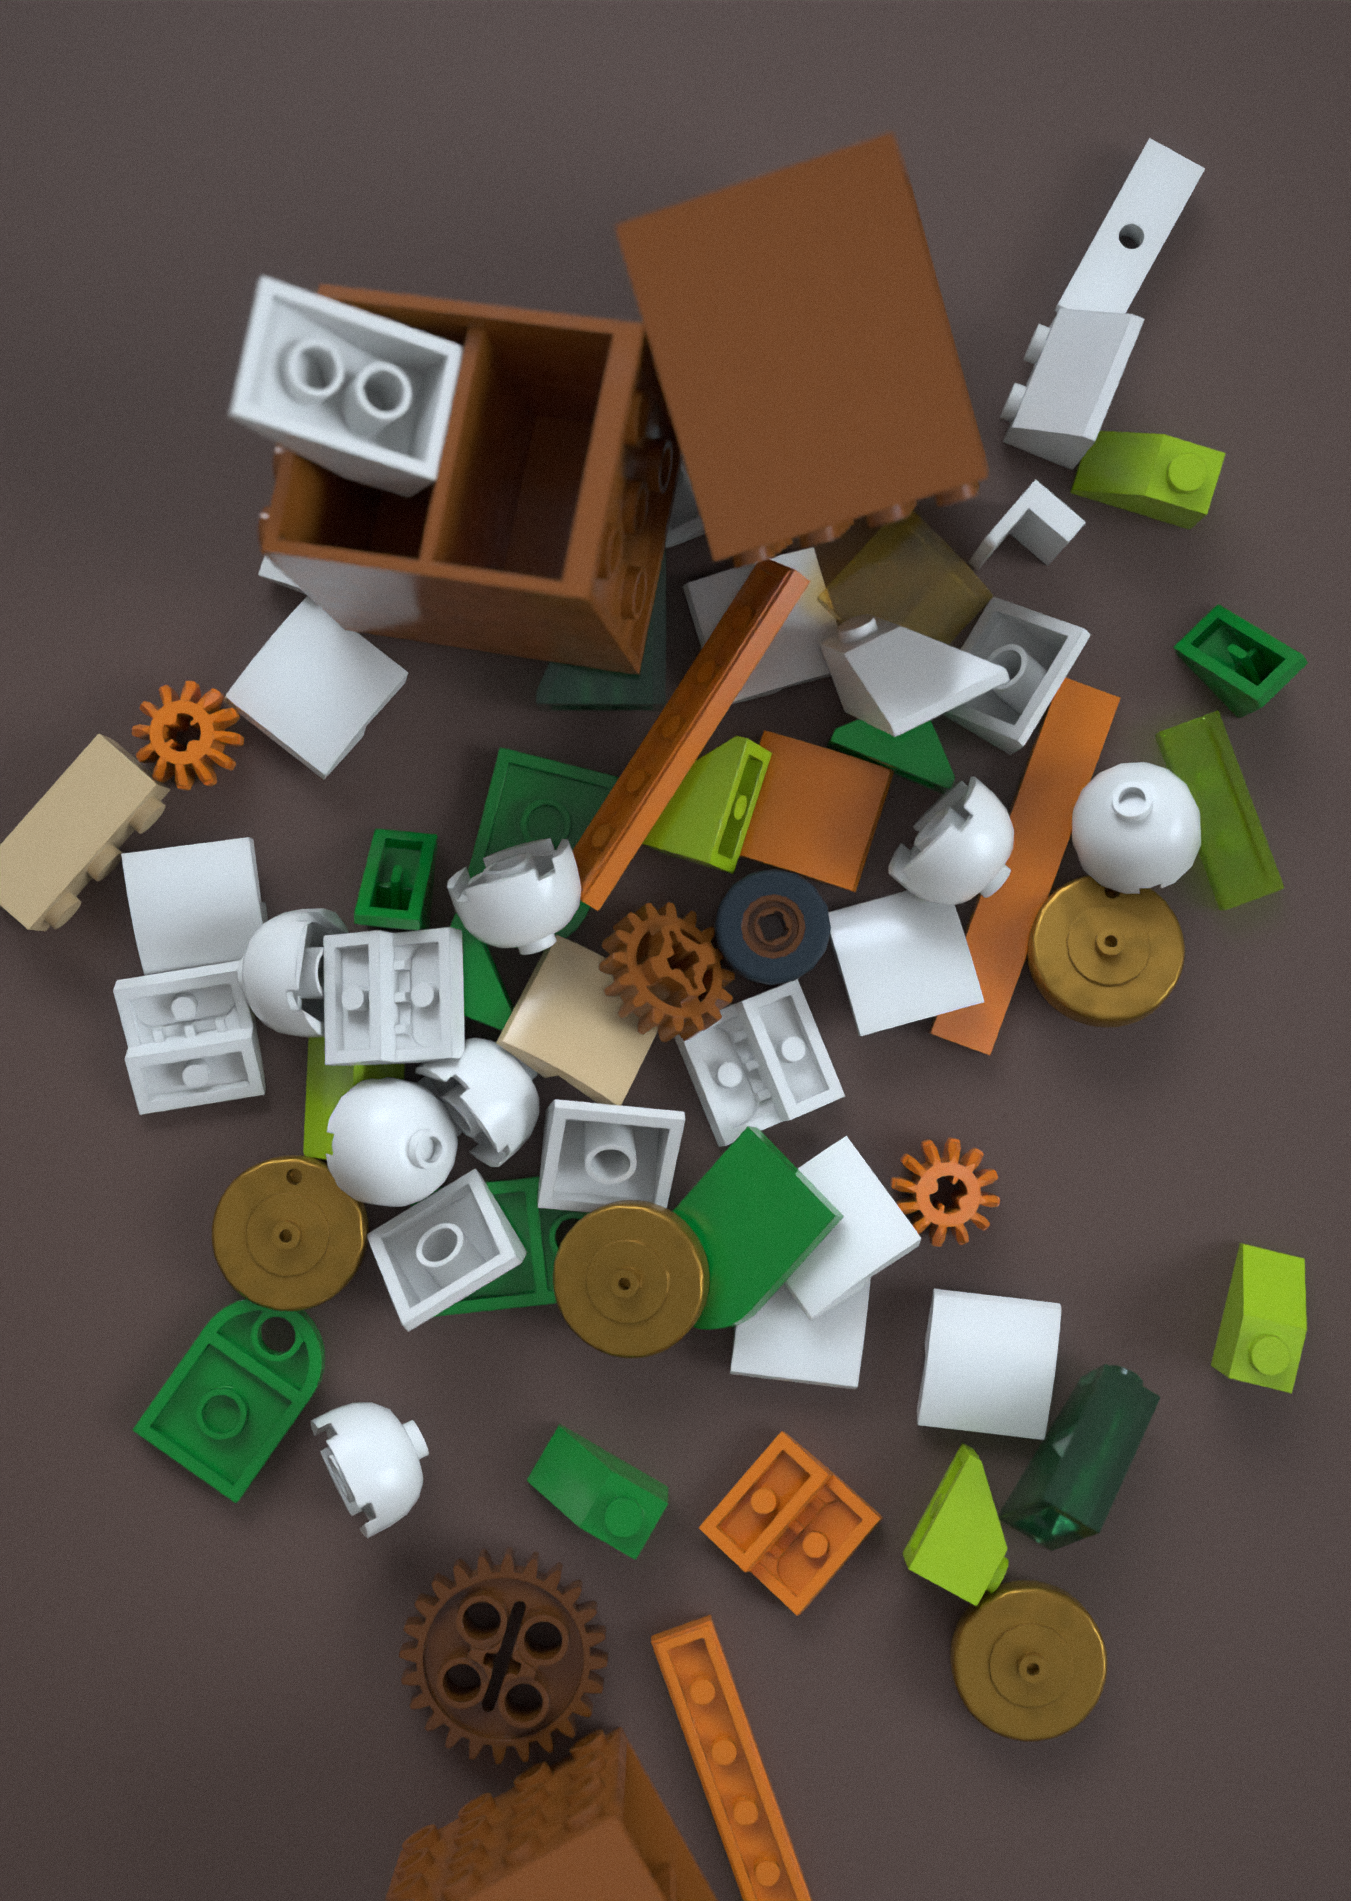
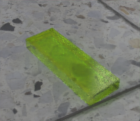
M1219 710L1156 733L1155 737L1167 769L1187 784L1200 810L1201 846L1198 853L1220 911L1228 910L1285 889Z

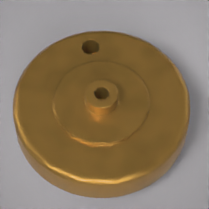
M1090 875L1064 884L1049 896L1033 922L1028 941L1027 958L1035 985L1052 1007L1076 1022L1088 1026L1112 1028L1138 1022L1162 1005L1180 978L1184 965L1185 944L1177 917L1158 893L1151 888H1139L1140 893L1124 894L1101 886Z
M301 1155L279 1156L248 1168L227 1187L214 1213L211 1236L212 1247L223 1276L244 1298L271 1310L300 1311L318 1306L330 1300L353 1279L366 1254L369 1224L364 1203L356 1201L338 1187L328 1169L327 1163Z
M622 1200L606 1204L590 1212L580 1219L566 1234L554 1262V1294L565 1322L582 1341L592 1348L620 1358L648 1357L672 1347L695 1325L705 1307L709 1292V1265L697 1235L677 1214L665 1207L647 1201Z
M1019 1580L999 1585L992 1594L986 1591L978 1606L970 1604L965 1610L952 1637L950 1664L958 1693L974 1718L984 1727L1000 1736L1012 1740L1035 1742L1063 1735L1079 1725L1091 1713L1103 1692L1107 1676V1652L1101 1632L1086 1608L1071 1594L1055 1585L1035 1580Z

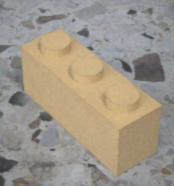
M98 734L0 844V905L28 930L46 931L50 926L54 929L60 928L80 907L81 901L76 896L90 880L94 878L97 882L101 881L121 861V854L123 853L119 848L135 830L139 834L145 832L158 820L166 807L161 800L170 789L164 783L156 781L152 777V773L115 740Z

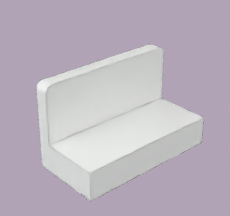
M1035 480L987 535L968 563L978 570L1010 533L1048 566L1086 522Z

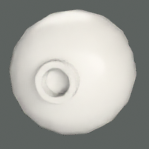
M1147 762L1121 763L1100 772L1082 789L1072 814L1073 846L1083 870L1103 887L1124 894L1140 893L1139 888H1152L1159 884L1162 889L1174 884L1194 863L1201 846L1200 810L1187 784L1169 769Z
M976 777L970 778L969 786L960 781L943 794L913 826L919 833L915 838L911 851L901 843L888 866L889 874L896 881L924 901L948 906L964 903L978 893L984 898H988L1005 883L1011 873V869L1005 864L1014 847V829L1008 811L996 795Z
M551 838L516 845L483 858L486 868L482 873L470 878L465 867L447 881V888L455 910L465 928L481 942L498 948L518 947L522 955L537 953L555 944L557 940L554 933L571 921L579 907L581 896V883L577 863L568 839L563 838L557 850L554 849Z
M325 908L299 909L285 912L259 926L246 947L244 957L238 966V983L246 996L249 1006L264 1025L279 1033L307 1038L325 1037L323 936L349 933L346 925L336 912Z
M481 1038L465 1039V1051L461 1059L423 1062L416 1067L415 1073L425 1076L417 1083L431 1090L446 1105L456 1124L457 1137L463 1132L478 1143L469 1151L478 1160L490 1167H499L530 1138L539 1116V1096L532 1082L537 1076V1072L495 1042Z
M390 1077L360 1081L345 1093L330 1116L327 1133L334 1134L332 1142L333 1155L326 1154L328 1169L338 1187L356 1201L388 1207H403L422 1201L445 1182L454 1166L458 1147L456 1124L446 1105L427 1087L416 1082Z
M372 1402L350 1403L311 1420L314 1436L324 1431L327 1433L329 1439L326 1442L329 1447L321 1450L320 1453L351 1517L364 1511L369 1520L359 1529L366 1538L392 1526L409 1513L419 1499L423 1484V1473L419 1459L429 1455L425 1440L413 1420L402 1425L390 1409Z

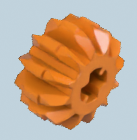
M194 681L185 682L180 698L169 685L160 687L159 695L164 706L159 708L150 702L144 701L140 705V710L152 718L150 726L139 724L132 727L133 736L151 741V743L140 748L136 753L138 761L144 764L157 761L152 777L158 782L165 783L175 774L177 788L184 791L191 790L195 774H197L204 785L208 787L215 785L217 777L212 767L214 763L230 771L236 766L233 758L223 754L225 746L239 747L244 744V737L242 735L225 731L226 728L234 725L240 719L239 713L234 708H226L219 711L224 695L213 688L201 698L200 686ZM189 725L200 730L201 735L199 740L189 741L187 751H185L186 746L176 742L177 732L188 731Z
M949 1137L947 1139L942 1158L939 1157L937 1147L933 1141L929 1139L921 1142V1150L926 1162L920 1164L909 1154H904L900 1158L903 1166L914 1174L912 1179L899 1176L891 1178L890 1186L893 1189L910 1193L909 1197L900 1199L895 1203L904 1215L917 1211L909 1222L918 1234H921L931 1223L929 1239L933 1246H942L945 1241L947 1227L951 1228L953 1237L960 1245L969 1242V1234L964 1226L965 1222L970 1220L977 1228L983 1231L990 1225L987 1218L977 1212L979 1204L987 1207L999 1206L1000 1198L997 1195L980 1190L981 1187L996 1181L998 1175L992 1168L982 1169L973 1173L984 1156L983 1152L975 1147L967 1151L959 1161L961 1147L960 1141L956 1138ZM942 1176H945V1179L952 1184H956L958 1181L960 1189L951 1194L953 1204L945 1207L937 1199L932 1203L930 1202L929 1195L938 1190L936 1180Z

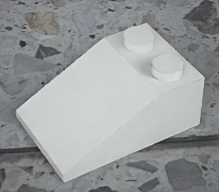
M262 276L257 285L228 417L345 478L410 498L436 481L464 347Z

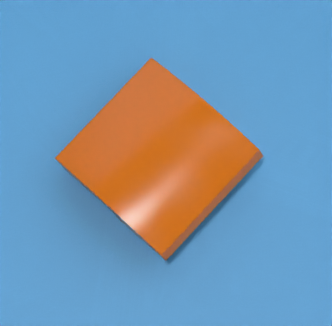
M764 730L759 745L770 751L772 755L739 857L856 893L894 771L831 749Z
M781 1431L699 1526V1529L744 1572L750 1571L798 1616L804 1612L884 1517L787 1433Z

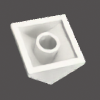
M992 596L960 650L1006 668L1010 680L942 714L1007 754L1012 755L1026 744L1091 634L1079 626Z
M554 1099L545 1111L538 1208L592 1212L601 1206L622 1200L647 1201L667 1208L685 1123V1112Z
M476 1168L367 1234L368 1241L400 1321L408 1332L519 1265L528 1253Z

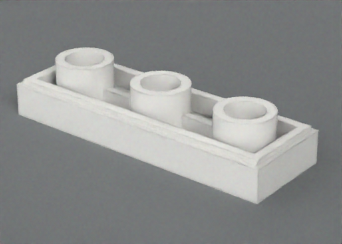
M1149 138L1054 311L1058 313L1060 308L1126 313L1205 168ZM1128 236L1132 238L1137 248H1125L1120 243L1119 237Z

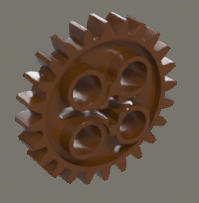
M507 1547L502 1564L494 1565L491 1556L484 1549L480 1551L476 1570L472 1571L467 1563L459 1558L453 1566L454 1582L440 1573L433 1577L431 1585L438 1598L423 1593L418 1595L414 1606L424 1617H408L403 1631L418 1640L403 1643L399 1651L400 1658L416 1662V1664L404 1670L401 1683L409 1686L420 1685L421 1688L413 1695L409 1706L411 1710L431 1707L432 1711L427 1719L425 1729L429 1732L442 1724L449 1727L445 1747L448 1749L464 1737L470 1740L469 1759L474 1760L480 1753L483 1745L492 1746L495 1763L501 1764L505 1756L506 1747L515 1746L521 1760L526 1762L529 1759L531 1742L535 1740L548 1753L554 1751L555 1729H558L570 1738L576 1735L577 1725L571 1714L572 1712L580 1716L591 1717L594 1704L584 1692L598 1694L602 1693L604 1688V1679L591 1670L601 1669L608 1665V1652L593 1648L592 1646L606 1639L607 1630L604 1625H587L597 1614L598 1604L596 1601L577 1604L576 1600L582 1591L583 1582L578 1579L563 1587L559 1583L563 1564L560 1562L544 1574L538 1571V1552L534 1551L525 1566L516 1565L513 1547ZM517 1601H522L526 1609L516 1635L512 1656L508 1661L496 1704L493 1708L489 1709L483 1705V1700L492 1676L497 1653L500 1650L513 1605ZM478 1602L489 1603L499 1612L500 1621L488 1627L479 1626L469 1618L467 1608ZM541 1621L549 1622L558 1628L562 1637L553 1645L542 1646L533 1642L527 1630L534 1623ZM466 1664L475 1668L481 1681L472 1687H460L449 1678L447 1670L454 1665ZM518 1684H530L541 1693L542 1700L533 1706H520L511 1699L508 1691Z

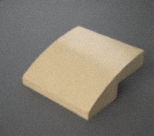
M557 935L555 936L556 943L544 950L496 1044L544 1078L560 1076L596 1103L621 1106L658 1029L655 1026L642 1035L637 1032L639 1018L634 1013L621 1019L617 1013L624 1003L620 996H606L604 989L614 982L613 975L599 971V964L606 958Z

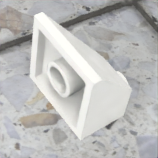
M872 614L856 616L843 622L837 627V635L819 643L844 712L894 737L1010 680L1004 667Z

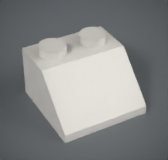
M1060 308L1050 327L1038 324L1024 357V361L1034 364L1026 386L1014 383L1000 416V419L1010 423L1003 442L1073 470L1097 438L1144 319L1134 314Z

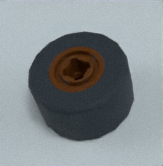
M770 869L753 872L732 885L719 904L714 929L717 947L732 970L749 981L773 985L795 981L815 967L826 951L831 925L827 905L815 886L796 873Z

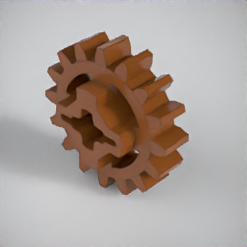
M668 902L657 911L651 903H647L635 913L630 912L613 926L615 932L607 937L601 945L611 955L599 964V971L613 975L614 980L612 984L604 989L605 995L620 996L624 1002L617 1013L620 1018H625L634 1013L639 1018L637 1032L644 1035L656 1026L661 1042H668L678 1034L684 1041L690 1040L701 1031H705L722 1018L720 1010L729 1005L733 999L723 987L735 980V973L721 968L720 961L725 958L718 948L714 949L710 942L714 938L715 929L709 927L701 932L696 928L697 913L692 910L682 918H678L674 903Z

